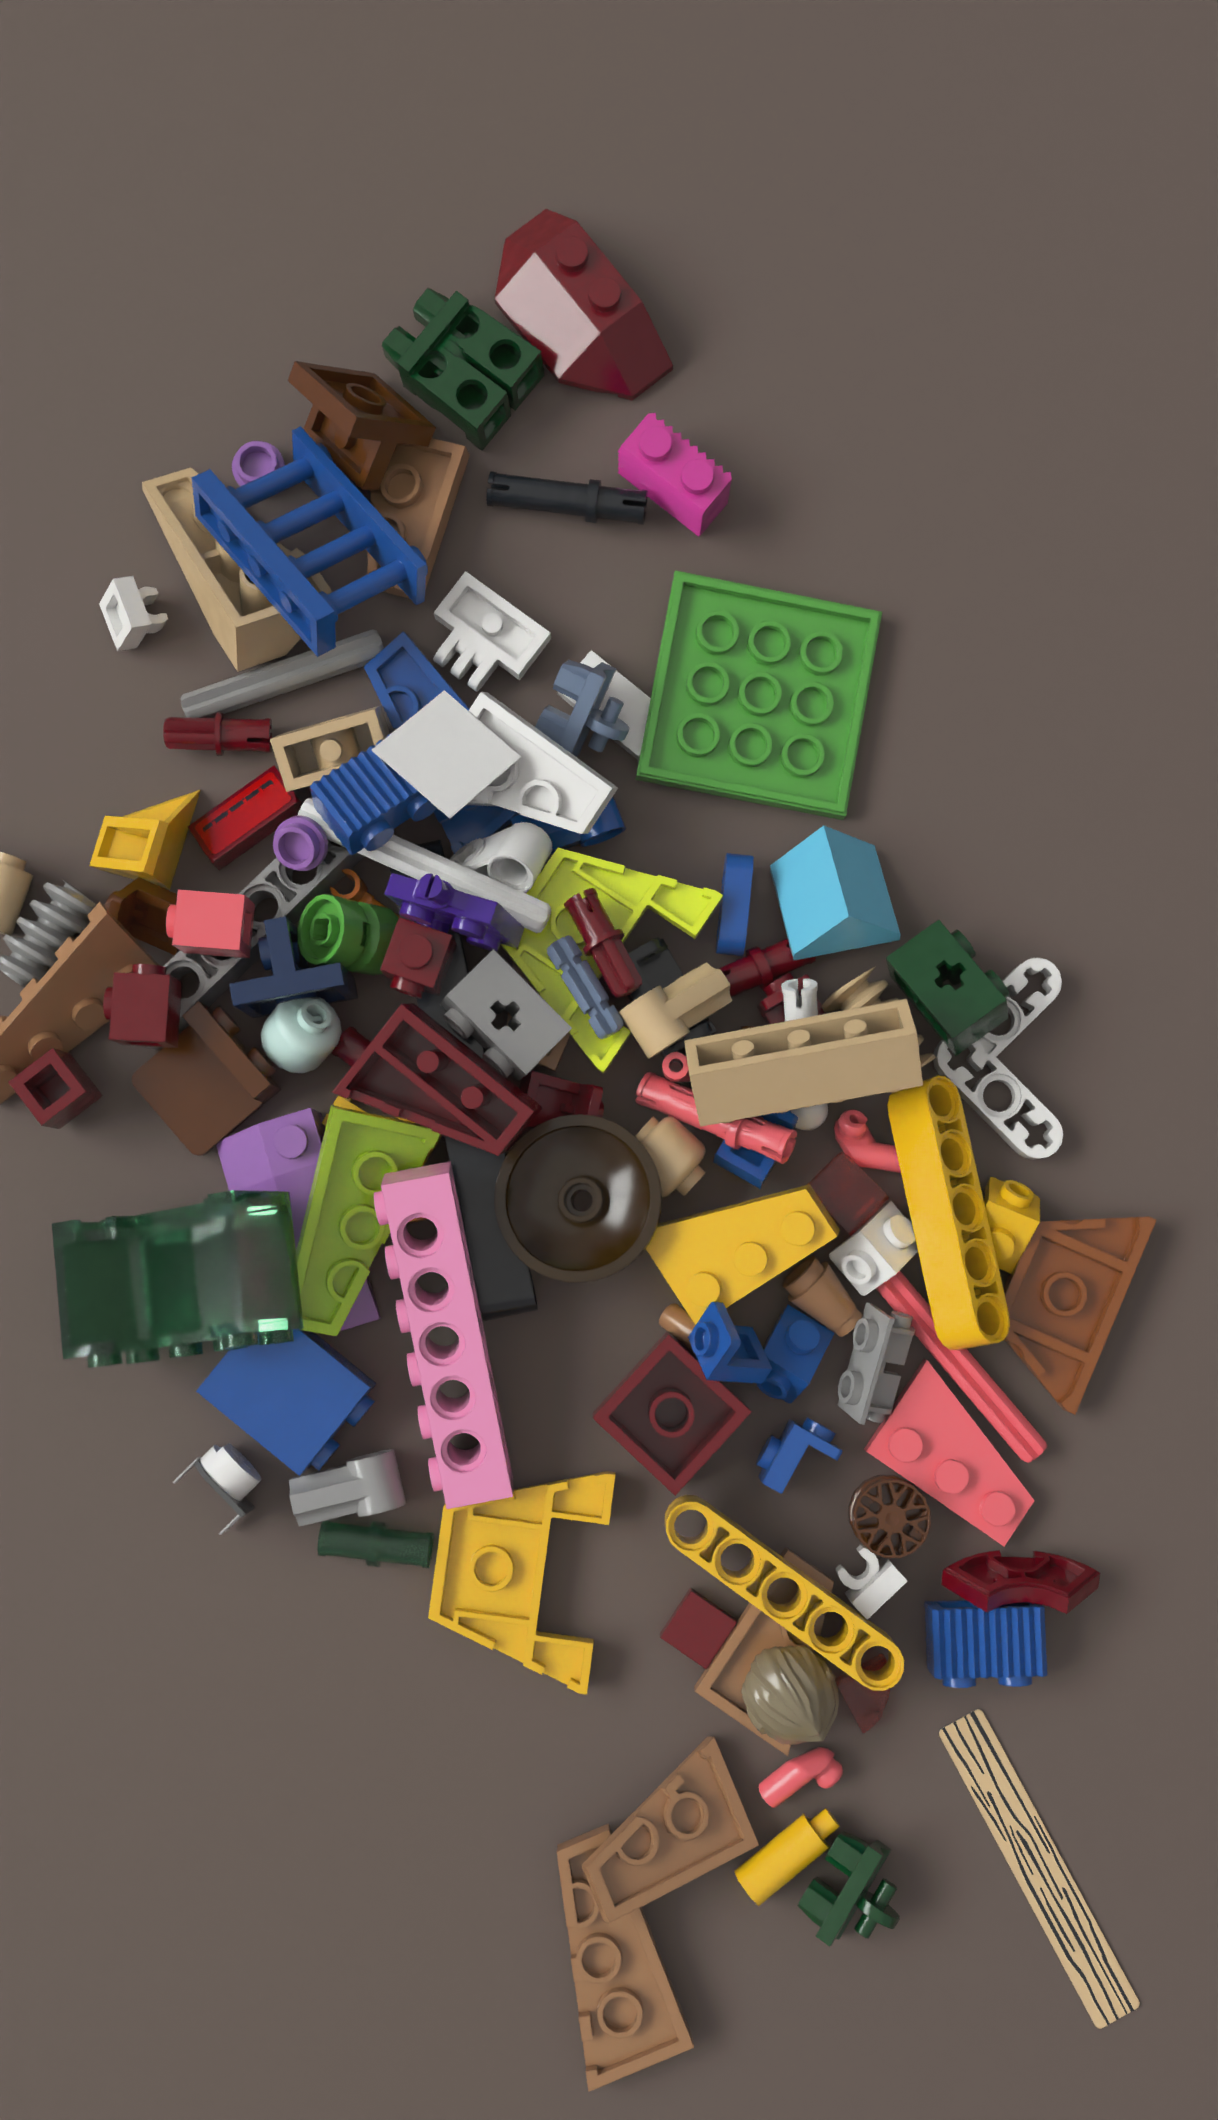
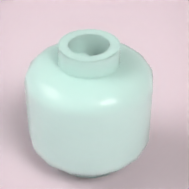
M320 997L319 999L304 998L280 1003L264 1022L261 1031L262 1047L267 1057L275 1065L290 1073H306L315 1070L338 1045L342 1032L340 1019L334 1008Z

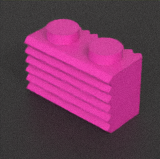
M656 413L647 414L619 448L618 474L641 491L642 489L648 490V497L698 537L703 534L728 504L732 480L731 472L723 473V466H715L714 459H706V452L698 453V447L690 446L689 439L681 440V432L673 433L672 426L665 427L664 419L656 420Z

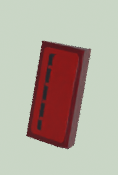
M273 765L190 824L188 829L212 864L220 871L276 831L283 821L292 816H297L302 802L294 791L286 792L282 776Z

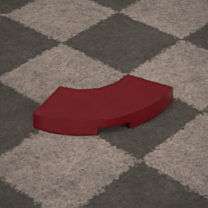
M1000 1550L978 1553L952 1563L943 1569L941 1585L985 1612H989L1004 1604L1026 1602L1046 1605L1068 1614L1098 1589L1101 1573L1073 1559L1046 1552L1033 1551V1558L1001 1557Z

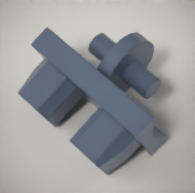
M572 660L563 663L553 684V689L576 700L571 715H568L548 705L541 713L535 727L576 757L580 754L590 729L594 733L588 746L598 752H603L609 738L619 741L625 740L629 732V726L618 718L624 703L615 697H609L604 710H599L617 669L604 662H601L594 668Z

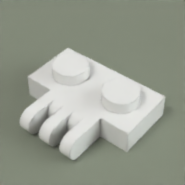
M466 571L434 611L435 619L452 632L436 652L433 661L444 667L454 654L458 652L460 657L452 666L450 673L456 678L461 679L473 664L476 665L478 668L471 675L467 686L476 692L482 688L498 665L518 680H521L551 640V632Z

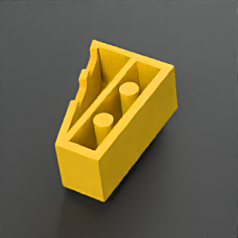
M808 1184L718 1209L707 1210L683 1218L658 1223L655 1234L646 1250L696 1325L711 1302L724 1303L726 1308L836 1238L840 1229L812 1186Z

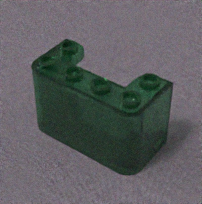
M229 1190L208 1194V1198L203 1199V1203L135 1216L105 1217L106 1220H101L100 1222L69 1220L52 1224L63 1359L87 1357L88 1368L123 1364L122 1354H125L126 1364L160 1361L159 1350L169 1349V1358L202 1355L203 1344L213 1342L214 1352L245 1349L253 1345L262 1346L293 1342V1330L304 1329L290 1192Z

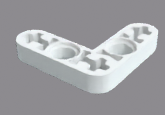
M1038 957L1026 960L1014 968L1002 981L1013 997L1028 983L1027 978L1023 975L1025 971L1030 975L1040 971L1046 977L1042 983V987L1046 991L1045 995L1037 991L1020 1004L1029 1010L1026 1015H1024L1016 1001L1007 997L1008 1013L1012 1021L1009 1031L1000 1036L989 1032L968 1047L971 1053L966 1059L967 1062L977 1072L982 1070L986 1064L991 1069V1073L977 1080L972 1090H970L965 1085V1082L974 1078V1076L962 1066L955 1070L948 1066L947 1063L952 1056L943 1040L935 1048L934 1055L936 1058L933 1060L934 1068L938 1074L947 1077L954 1083L960 1097L1017 1154L1031 1160L1046 1158L1057 1152L1063 1139L1062 1126L1058 1119L1001 1063L997 1056L1057 997L1061 990V974L1055 964L1047 959ZM990 1082H1002L1011 1091V1104L1002 1112L991 1110L984 1102L983 1092ZM1023 1103L1030 1110L1020 1116L1031 1126L1041 1123L1046 1126L1047 1130L1043 1134V1138L1047 1142L1045 1147L1040 1144L1027 1146L1025 1140L1028 1138L1029 1133L1019 1121L1012 1123L1010 1129L1004 1124V1120L1018 1113Z

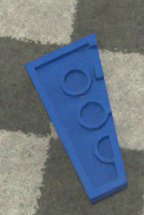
M404 631L364 666L394 729L399 728L444 690L468 711L470 709ZM465 805L450 819L438 808L434 811L438 822L442 824L451 843L450 847L454 854L473 840L484 839L504 830L512 823L510 818L520 815L518 812L498 806Z

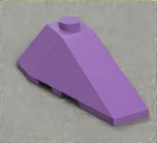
M307 1108L258 1123L222 1139L216 1145L230 1195L289 1280L325 1132V1125L321 1123L323 1121L321 1112L313 1108ZM369 1276L340 1331L381 1319Z

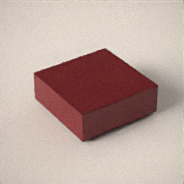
M690 1587L660 1632V1638L707 1669L737 1624V1621L730 1614Z

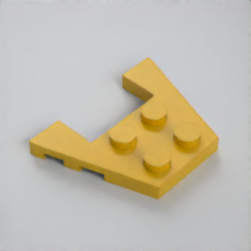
M605 1471L513 1489V1497L447 1509L446 1504H444L428 1618L491 1650L494 1648L522 1662L523 1666L541 1675L544 1673L566 1684L567 1688L579 1694L587 1695L594 1639L537 1631L551 1519L560 1518L609 1525L616 1472Z

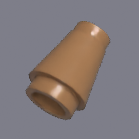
M810 1256L798 1264L783 1282L782 1286L789 1292L788 1300L830 1330H833L839 1337H843L851 1332L858 1320L863 1317V1314L856 1308V1304L829 1263L826 1261L820 1263L815 1256Z

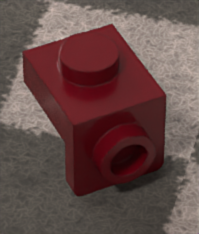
M530 1071L521 1080L520 1089L543 1107L528 1125V1128H534L545 1121L566 1115L583 1114L603 1118L604 1105L601 1100L603 1087L593 1084H580L535 1071Z

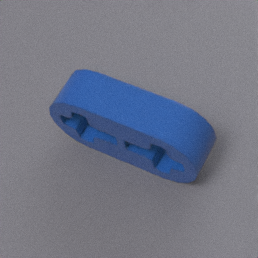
M726 853L721 886L723 898L719 905L716 935V954L743 956L752 887L753 856Z

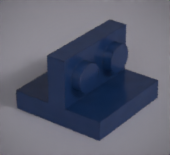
M286 916L264 920L266 936L258 938L263 967L265 970L271 969L273 975L229 984L233 1006L252 1018L269 1016L278 1004L297 999H319L320 997L328 1004L358 999L355 978L341 963L309 968V963L302 956L299 949L298 928Z

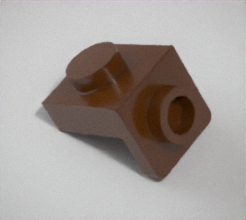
M138 877L120 891L116 890L109 896L104 906L134 938L172 955L180 951L172 945L173 938H169L166 932L167 911L170 904L176 905V893Z

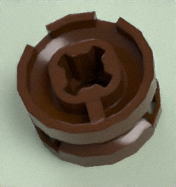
M876 1475L864 1480L853 1492L848 1505L849 1523L854 1535L870 1552L884 1558H902L914 1553L925 1542L931 1527V1511L925 1497L907 1480L895 1475Z

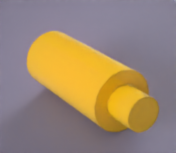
M827 1808L823 1809L811 1820L803 1813L734 1870V1873L749 1897L760 1906L830 1848L825 1839L836 1831L840 1825Z

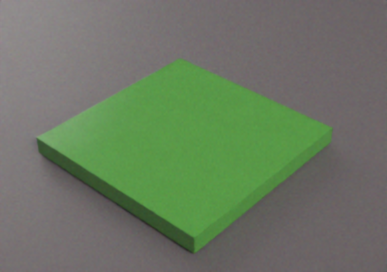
M675 570L635 780L843 820L847 814L882 612Z

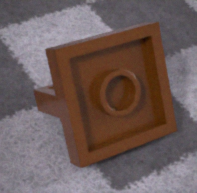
M295 361L287 381L313 404L304 430L316 444L321 443L327 448L336 466L362 490L378 491L397 443L429 447L436 427L375 373Z

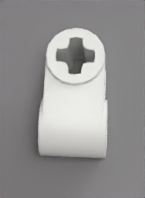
M520 822L484 839L479 838L469 842L459 849L450 860L526 893L532 888L552 852V841L542 828L532 823Z

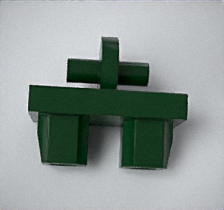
M840 1833L828 1851L825 1860L849 1877L841 1893H838L816 1877L807 1887L797 1905L820 1927L816 1937L829 1947L832 1946L835 1939L839 1940L858 1908L863 1913L854 1929L867 1939H869L877 1923L894 1929L900 1920L898 1913L888 1905L897 1890L893 1883L883 1878L874 1894L868 1891L891 1852L890 1848L878 1840L869 1845L862 1839L849 1833Z

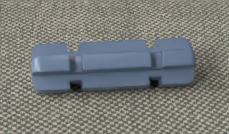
M568 935L553 942L547 948V954L555 968L563 971L561 978L583 1014L588 1013L591 1017L588 1021L597 1037L605 1039L618 1032L623 1027V1019L615 1006H609L607 1003L609 996L587 960H581L582 952L573 937Z

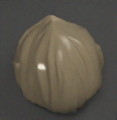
M775 1646L770 1649H764L755 1656V1660L751 1663V1669L742 1685L741 1693L748 1717L761 1734H767L781 1744L796 1745L804 1742L824 1741L838 1713L839 1694L835 1681L836 1676L826 1662L807 1646Z

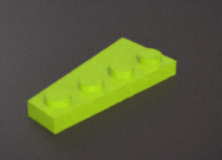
M331 1105L280 1318L282 1327L331 1336L339 1334L370 1273L368 1269L381 1244H385L390 1234L389 1224L380 1226L378 1223L374 1205V1192L382 1191L381 1183L385 1173L421 1167L430 1149L435 1147L441 1134L417 1123Z

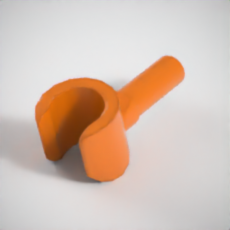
M343 869L342 872L355 882V887L351 893L342 895L330 886L333 896L386 907L368 893L366 883L350 869Z

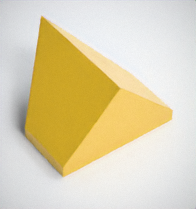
M201 789L122 817L105 816L89 866L134 880L140 877L170 890L188 833V826L191 823Z

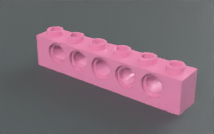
M451 1161L385 1173L381 1183L382 1191L374 1192V1205L379 1225L389 1224L393 1245L385 1246V1258L390 1279L400 1278L404 1299L396 1300V1312L401 1333L411 1332L415 1352L407 1353V1366L412 1386L421 1385L425 1405L418 1406V1420L422 1438H432L436 1457L428 1459L433 1491L443 1490L447 1509L513 1497V1473ZM414 1218H427L435 1224L437 1233L429 1239L419 1240L410 1235L406 1224ZM435 1272L446 1279L448 1286L441 1292L429 1293L419 1286L417 1279L425 1273ZM445 1326L454 1330L459 1338L451 1345L441 1346L434 1343L428 1333L436 1327ZM457 1380L464 1383L469 1391L462 1397L450 1398L445 1396L439 1387L446 1381ZM467 1433L474 1436L479 1443L472 1449L461 1450L456 1448L450 1440L457 1434Z

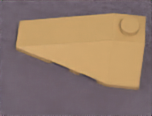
M190 467L142 482L143 492L214 636L237 672L287 655L301 637L195 516L192 477L199 473ZM276 543L287 557L291 555L297 559L305 555L297 548L290 551L281 543ZM320 573L307 579L318 592L323 591L327 595L333 592Z

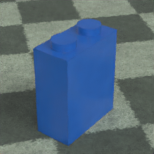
M271 1302L263 1307L196 1392L300 1476L311 1465L320 1471L340 1446L333 1439L346 1421L355 1427L375 1403V1400L368 1396V1394L377 1383L314 1332L282 1327L280 1318L283 1307L277 1302Z

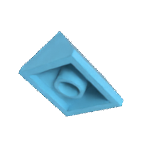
M823 825L770 865V872L793 961L900 940L901 934L875 845Z

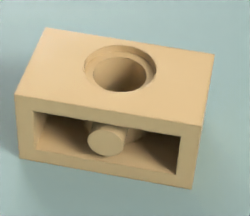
M380 705L279 734L271 738L270 742L286 792L310 786L314 781H319L323 775H329L333 769H338L342 763H348L351 757H357L361 751H366L369 746L376 745L379 740L385 739L390 733L382 706Z

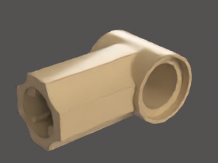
M706 962L663 989L660 985L625 1006L618 1013L648 1059L689 1034L691 1027L732 1002L729 990L730 983L720 969H715Z

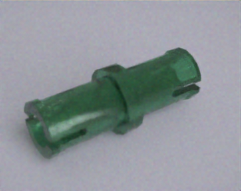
M323 1521L319 1531L317 1551L318 1556L325 1557L328 1555L366 1560V1565L369 1567H379L381 1562L429 1568L433 1554L434 1533L386 1528L385 1522L373 1521L371 1526Z

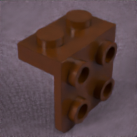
M198 1001L182 1015L189 1026L179 1034L178 1048L163 1047L134 1072L132 1084L186 1148L194 1155L204 1156L277 1094L281 1088L271 1078V1075L277 1070L265 1055L255 1046L248 1051L235 1036L241 1031V1028L220 1005L212 1010Z

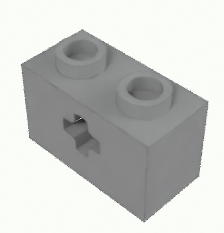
M494 949L440 1003L447 1011L443 1015L447 1024L464 1039L471 1035L486 1050L482 1055L484 1060L505 1078L511 1075L517 1082L526 1076L572 1029ZM506 1010L512 1018L509 1020L508 1026L497 1030L491 1023L496 1017L495 1013L500 1014Z

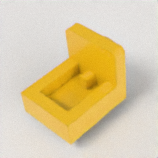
M990 1177L985 1186V1209L998 1267L1011 1274L1040 1223V1198L1030 1188L1014 1180H1006L1004 1182Z

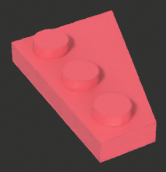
M923 1359L893 1404L892 1413L885 1416L883 1423L879 1425L864 1450L1005 1547L1035 1500L929 1361Z

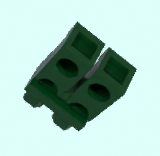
M427 288L416 301L413 308L415 319L424 325L425 329L415 338L400 326L394 328L382 342L384 355L399 371L404 388L415 396L417 394L427 405L442 413L465 432L466 439L483 451L511 417L510 407L516 411L545 376L541 351L483 310L470 305L469 300L458 291H455L449 299Z

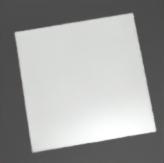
M445 690L372 749L378 757L449 819L521 758L517 752Z

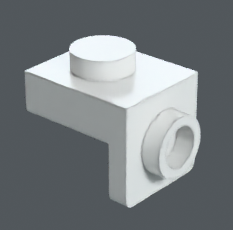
M890 1201L880 1208L850 1238L836 1247L829 1254V1257L855 1289L865 1296L896 1275L918 1252L912 1223Z

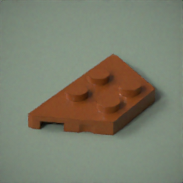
M1152 1217L1040 1221L1024 1253H1022L1015 1268L1007 1278L1003 1289L1009 1312L1010 1327L1008 1335L1004 1340L1064 1411L1076 1415L1156 1223V1219Z

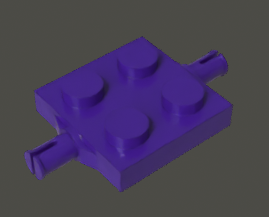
M395 873L390 875L384 895L401 907L399 915L447 934L449 929L467 936L466 942L492 951L494 949L497 952L500 944L518 949L524 927L498 902L455 890L450 883L441 880L438 875L434 877L432 873L424 875L420 880Z

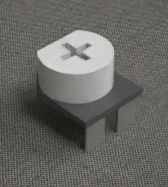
M229 1443L222 1448L218 1445H213L202 1457L196 1458L173 1481L174 1484L177 1483L193 1466L196 1467L203 1479L238 1514L219 1533V1535H222L240 1518L255 1508L245 1496L261 1481V1477L253 1465Z

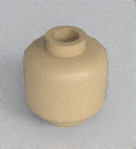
M653 1116L635 1135L654 1161L661 1182L662 1197L670 1195L675 1189L685 1196L706 1173L699 1166L706 1153L705 1146L674 1117H666L659 1122Z

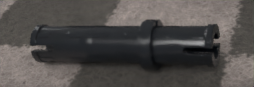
M490 471L488 484H491V489L487 488V506L493 507L495 505L585 516V521L597 523L598 518L636 522L644 525L646 512H644V509L647 508L648 490L642 489L641 491L602 486L601 480L590 479L589 484L499 474L494 471Z

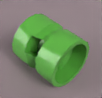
M329 894L316 896L306 905L300 917L298 925L300 952L307 962L315 965L324 966L341 963L351 972L373 976L383 974L380 968L395 930L398 916L391 909L378 905L356 902Z

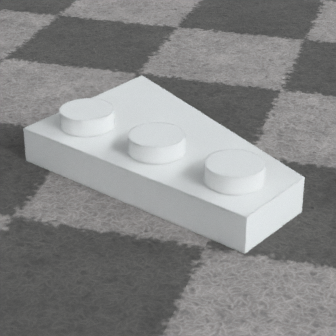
M480 692L469 712L517 752L521 758L472 800L518 812L520 815L576 833L588 834L618 787L488 692Z

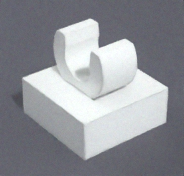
M133 576L113 579L99 603L117 651L137 648L146 633L160 631L168 620L166 613L152 615L146 611L145 605L153 604L159 593L157 588L142 587L138 590Z
M860 1544L856 1549L866 1560L865 1571L861 1575L853 1576L841 1564L835 1570L842 1583L850 1588L845 1592L846 1596L865 1619L868 1620L908 1581L888 1558L882 1557L878 1561L874 1553Z

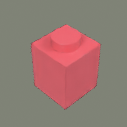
M178 890L176 905L170 904L167 911V936L173 938L172 945L183 953L250 958L255 904L246 895Z

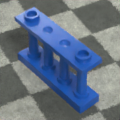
M300 426L292 430L293 462L236 489L232 486L225 487L209 469L192 477L195 516L314 654L319 657L336 648L335 622L338 621V615L395 585H398L415 605L424 602L428 566L421 551L413 545L409 546L336 466L327 448L321 443L316 444ZM303 481L319 497L266 524L261 520L256 522L246 510ZM333 515L350 531L297 559L291 555L287 557L276 544ZM365 549L381 566V568L328 595L323 591L318 592L307 580Z

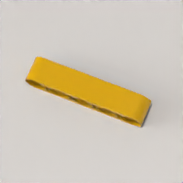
M938 1075L923 1080V1086L902 1089L891 1093L887 1106L935 1331L938 1339L945 1347L950 1350H962L1003 1341L1009 1332L1010 1319L961 1097L957 1087L950 1079Z
M683 1495L669 1504L665 1513V1529L669 1541L677 1550L864 1687L873 1691H884L892 1688L900 1681L904 1672V1658L898 1646L885 1631L870 1620H866L862 1614L704 1499L696 1495ZM686 1510H696L701 1512L706 1518V1525L703 1531L695 1537H684L674 1528L677 1516ZM732 1544H743L751 1550L749 1564L738 1571H731L721 1564L723 1551ZM779 1578H789L797 1583V1592L794 1598L785 1604H776L767 1598L770 1584ZM826 1612H836L843 1617L840 1631L829 1638L816 1635L814 1625L817 1618ZM882 1646L888 1649V1660L881 1669L867 1671L861 1667L862 1656L869 1648Z

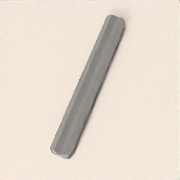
M372 629L337 641L336 648L319 657L310 650L185 693L181 696V705L186 717L214 718L216 713L226 714L363 667L382 651L384 646L377 630Z

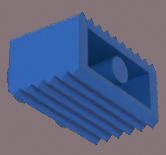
M379 740L376 745L369 746L366 751H361L357 757H351L348 763H342L338 769H333L329 775H323L319 781H314L310 786L313 804L317 813L321 815L350 855L356 854L363 848L367 851H374L382 847L393 836L394 828L409 818L413 821L423 820L437 808L372 751L383 740Z
M967 1600L925 1601L927 1669L935 1679H942L944 1686L969 1688L976 1686V1678L994 1677L998 1678L1000 1685L1021 1687L1031 1685L1032 1677L1047 1676L1045 1608L1043 1605L1026 1602L1004 1604L989 1612H985Z

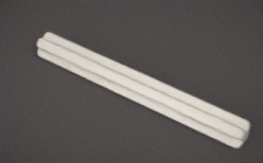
M307 798L297 816H306L313 819L322 827L328 840L343 846L321 815L317 813L313 799ZM393 835L386 844L374 851H367L363 848L357 852L417 880H420L426 874L432 873L434 877L438 875L441 880L450 883L455 890L498 902L524 928L535 933H541L550 918L551 907L548 903L398 836Z

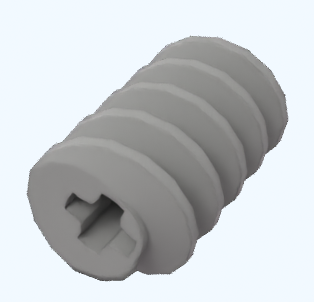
M64 881L63 887L48 882L43 885L44 890L52 900L50 904L34 899L30 902V906L38 916L36 921L19 917L16 920L25 934L23 939L8 934L2 938L12 953L9 956L0 954V970L24 988L33 977L40 981L47 973L49 967L51 968L58 960L55 952L69 936L76 939L75 934H80L90 923L87 915L97 904L66 881Z

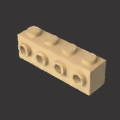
M907 999L684 1040L689 1077L700 1127L718 1123H730L739 1119L772 1113H784L794 1109L826 1103H839L848 1099L886 1092L893 1093L902 1089L923 1086L917 1031Z

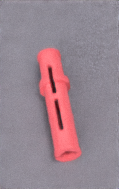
M647 1072L638 1085L636 1091L638 1097L635 1099L638 1105L659 1111L683 1123L725 1139V1144L731 1148L740 1149L742 1146L763 1154L781 1164L787 1162L794 1150L795 1138L797 1137L796 1130L777 1125L759 1116L739 1119L730 1123H718L700 1127L692 1089L671 1082L653 1072Z

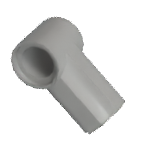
M394 1449L362 1455L347 1460L346 1465L289 1479L290 1502L293 1515L296 1517L299 1527L332 1520L353 1513H358L359 1517L374 1515L406 1505Z

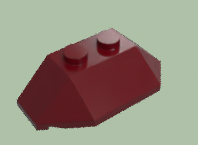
M545 209L505 239L494 298L495 304L521 337L541 351L543 364L559 383L594 392L617 394L619 398L633 401L673 370V364L642 300L576 220Z

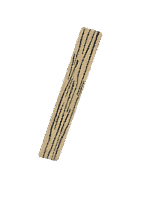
M977 1709L942 1728L939 1731L942 1742L1094 2025L1102 2029L1136 2010L1140 2005L1137 1996L983 1711Z

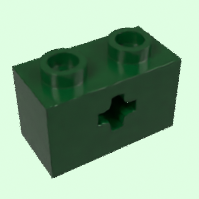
M938 919L887 956L886 961L890 977L952 1053L957 1056L1008 1019L1006 998L1010 994L1003 981L993 970L989 969L984 973L972 958L976 956V953L967 938L957 929L950 933ZM948 979L953 985L961 983V987L955 990L949 984L942 987V983Z

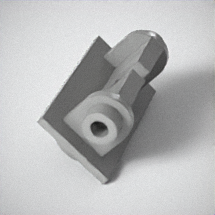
M866 1302L863 1317L855 1325L852 1355L848 1369L842 1374L838 1385L839 1400L837 1405L862 1425H865L866 1419L883 1423L885 1414L889 1415L892 1413L901 1376L896 1372L885 1371L886 1362L905 1365L912 1337L915 1333V1328L911 1327L912 1316L898 1311H891V1315H888L870 1302Z

